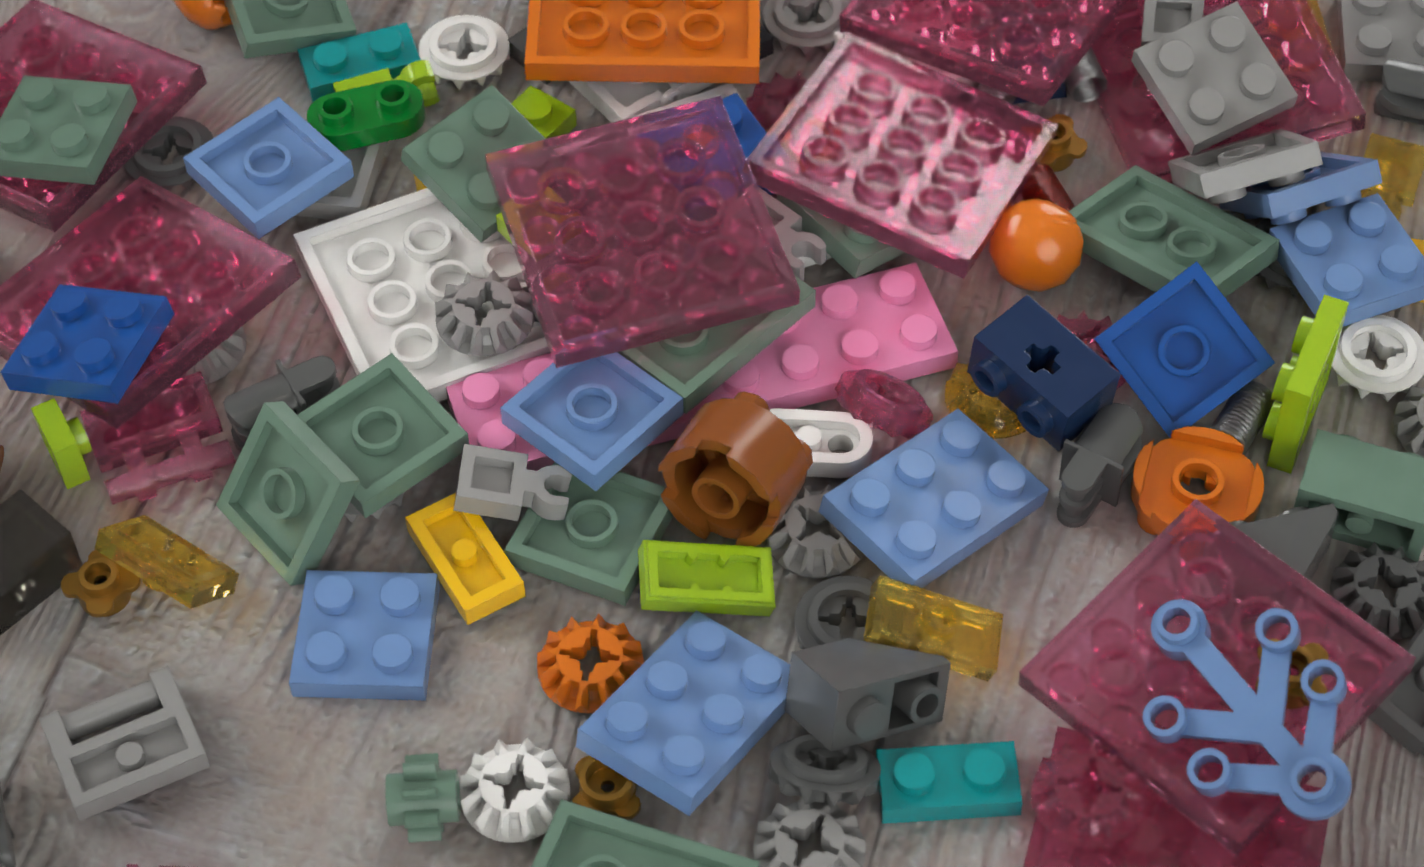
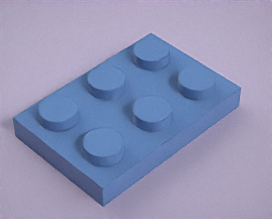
M958 408L824 494L819 513L910 597L1043 506L1049 488Z
M696 610L578 728L576 747L690 816L785 713L790 664Z

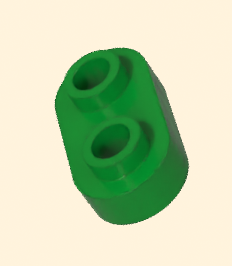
M389 80L326 94L316 99L307 111V122L340 151L408 137L422 127L426 117L423 95L416 85L404 80Z

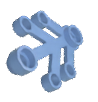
M1176 599L1161 605L1151 620V633L1159 650L1172 660H1189L1232 712L1184 708L1182 703L1172 696H1158L1150 700L1143 711V722L1149 734L1156 741L1165 744L1175 743L1182 738L1262 745L1278 764L1230 763L1226 755L1214 748H1204L1195 752L1187 764V775L1196 791L1208 797H1216L1224 794L1226 791L1280 796L1285 807L1292 814L1310 821L1325 820L1339 813L1347 804L1352 790L1351 776L1346 764L1333 753L1338 704L1342 702L1347 693V682L1342 669L1333 661L1325 659L1313 661L1304 668L1300 682L1310 705L1302 747L1284 727L1292 652L1297 649L1301 641V630L1295 616L1286 609L1272 608L1263 612L1257 619L1255 633L1262 647V656L1256 694L1210 641V625L1204 612L1197 604L1189 600ZM1185 616L1190 619V625L1186 631L1180 634H1172L1166 631L1167 624L1174 617ZM1283 623L1291 627L1290 634L1282 641L1275 642L1266 638L1267 630L1274 624ZM1328 674L1337 679L1335 688L1328 693L1320 694L1311 689L1312 682L1320 675ZM1172 710L1178 713V720L1171 728L1158 729L1154 726L1155 718L1160 712ZM1215 762L1223 766V772L1216 781L1206 783L1198 779L1199 770L1203 765ZM1320 772L1327 777L1324 787L1317 792H1306L1301 789L1300 782L1307 773Z

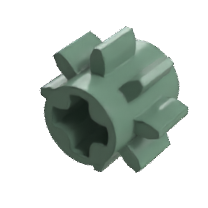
M438 753L405 755V763H402L403 773L386 774L385 798L388 824L390 827L405 826V829H408V843L442 841L444 823L460 822L461 820L458 770H442L439 768Z

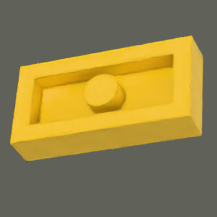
M456 493L406 516L405 521L409 535L432 571L437 573L439 582L466 624L469 625L526 597L522 578L481 516L453 511Z

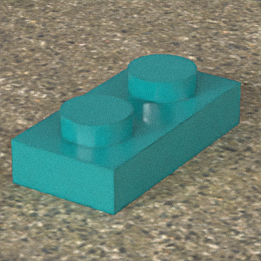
M407 22L297 49L312 102L321 96L334 93V82L385 68L389 69L391 78L395 79L408 64L421 60Z
M1014 741L876 749V759L881 767L878 790L882 824L1021 815L1023 801Z

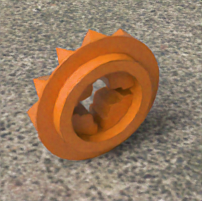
M600 614L593 621L578 622L571 616L565 628L558 632H548L546 644L540 652H537V673L543 691L557 705L578 713H594L644 663L641 642L636 641L630 635L625 623L623 622L617 626L607 623ZM591 647H597L600 661L602 662L595 664L593 672H589L588 681H584L579 660L586 657L587 650H591Z

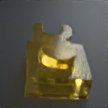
M1371 133L1364 158L1378 159L1383 183L1360 190L1361 195L1364 198L1379 193L1400 222L1401 205L1413 208L1423 177L1424 146Z

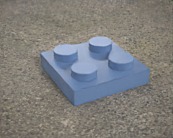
M280 97L183 157L187 174L257 239L262 238L354 177L351 160Z
M1320 152L1323 165L1304 170L1305 179L1279 187H1270L1268 181L1247 186L1246 196L1234 201L1219 203L1220 209L1244 213L1245 219L1270 218L1273 225L1295 222L1307 217L1306 208L1323 202H1325L1327 207L1350 204L1362 198L1360 190L1383 183L1378 159Z
M1379 193L1361 198L1350 204L1336 206L1309 215L1295 222L1272 227L1269 230L1271 236L1280 240L1278 262L1314 315L1317 313L1324 294L1349 302L1343 327L1424 300V256Z
M590 333L500 407L502 424L594 491L602 487L684 414L683 398Z
M307 570L289 678L292 696L426 701L440 592L437 573Z

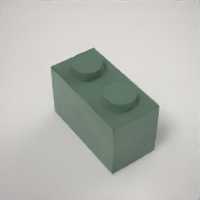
M1317 429L1294 507L1305 506L1315 508L1334 503L1338 512V518L1332 539L1367 549L1375 542L1381 550L1392 552L1403 546L1406 557L1415 562L1419 561L1424 546V457L1411 452H1399L1363 442L1350 435H1338Z

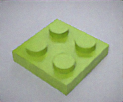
M1324 294L1315 318L1304 315L1301 318L1291 347V352L1299 354V356L1293 355L1290 364L1284 362L1281 366L1271 399L1276 401H1274L1262 434V438L1272 441L1267 462L1268 467L1289 474L1293 471L1329 381L1349 305L1347 301Z

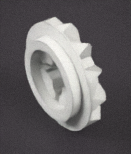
M477 15L452 16L437 22L424 33L418 49L420 59L429 60L437 85L453 81L459 90L468 81H474L483 87L486 76H500L503 63L510 59L509 41L504 29L496 22ZM466 43H470V48L473 52L469 53L468 59H457V56H460L462 50L465 49Z
M1385 315L1367 318L1342 328L1331 370H1334L1337 374L1339 387L1351 385L1357 388L1361 399L1369 393L1381 394L1388 402L1397 392L1407 393L1411 385L1416 386L1418 381L1424 378V341L1413 328L1398 319ZM1368 344H1370L1372 352L1376 353L1379 360H1387L1384 370L1377 368L1372 360L1365 359Z
M528 738L522 744L506 745L498 739L493 750L484 755L474 753L470 768L465 775L460 776L462 811L471 826L490 839L508 843L535 839L547 832L561 799L570 800L568 771L558 761L552 748L545 751L535 747ZM518 771H523L525 786L531 791L520 790L516 799L511 801L510 808L507 809L503 787L498 784H510L513 775H517Z

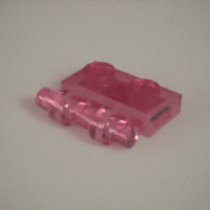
M201 371L122 397L118 404L104 403L80 411L101 473L124 465L127 466L129 473L104 481L112 505L138 497L139 503L157 497L156 490L190 478H193L194 483L204 481L213 477V470L235 463L227 439L205 447L202 446L200 439L221 433L223 429ZM181 446L184 454L147 466L145 458Z

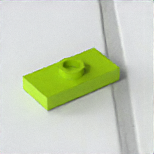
M643 540L638 549L641 610L692 613L697 610L700 613L770 617L776 607L771 547Z

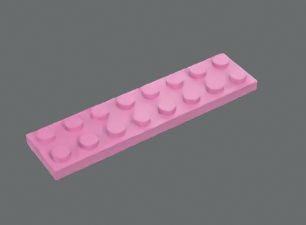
M917 263L814 287L813 289L816 290V304L812 310L687 414L684 413L648 446L678 439L693 416L705 403L721 398L734 399L739 392L744 391L759 395L766 401L769 409H796L957 368V347ZM570 348L524 359L487 373H475L468 376L462 382L446 387L447 400L452 416L468 433L469 444L528 454L527 469L538 471L545 466L553 465L555 461L502 424L500 407Z

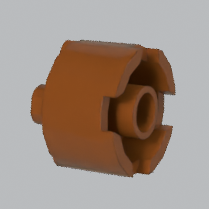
M744 391L739 392L734 399L721 398L705 403L693 416L659 464L658 471H663L662 474L666 484L661 497L663 503L676 520L697 537L706 540L709 534L713 532L725 538L737 539L735 545H761L772 534L804 485L807 471L813 463L812 450L808 444L796 437L786 423L770 411L768 404L762 397Z

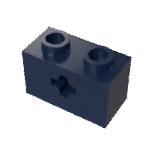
M1029 295L1024 296L974 336L967 369L976 386L984 394L998 398L1018 416L1022 426L1031 435L1043 438L1058 452L1063 449L1066 439L1073 441L1080 434L1083 428L1094 418L1098 410L1113 403L1121 375Z

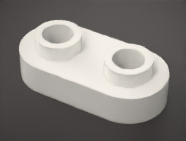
M770 409L774 415L791 428L798 439L804 441L811 448L813 463L808 469L806 477L849 478L869 465L872 458L873 434L868 423L861 417L839 411ZM835 450L848 451L846 453H832Z

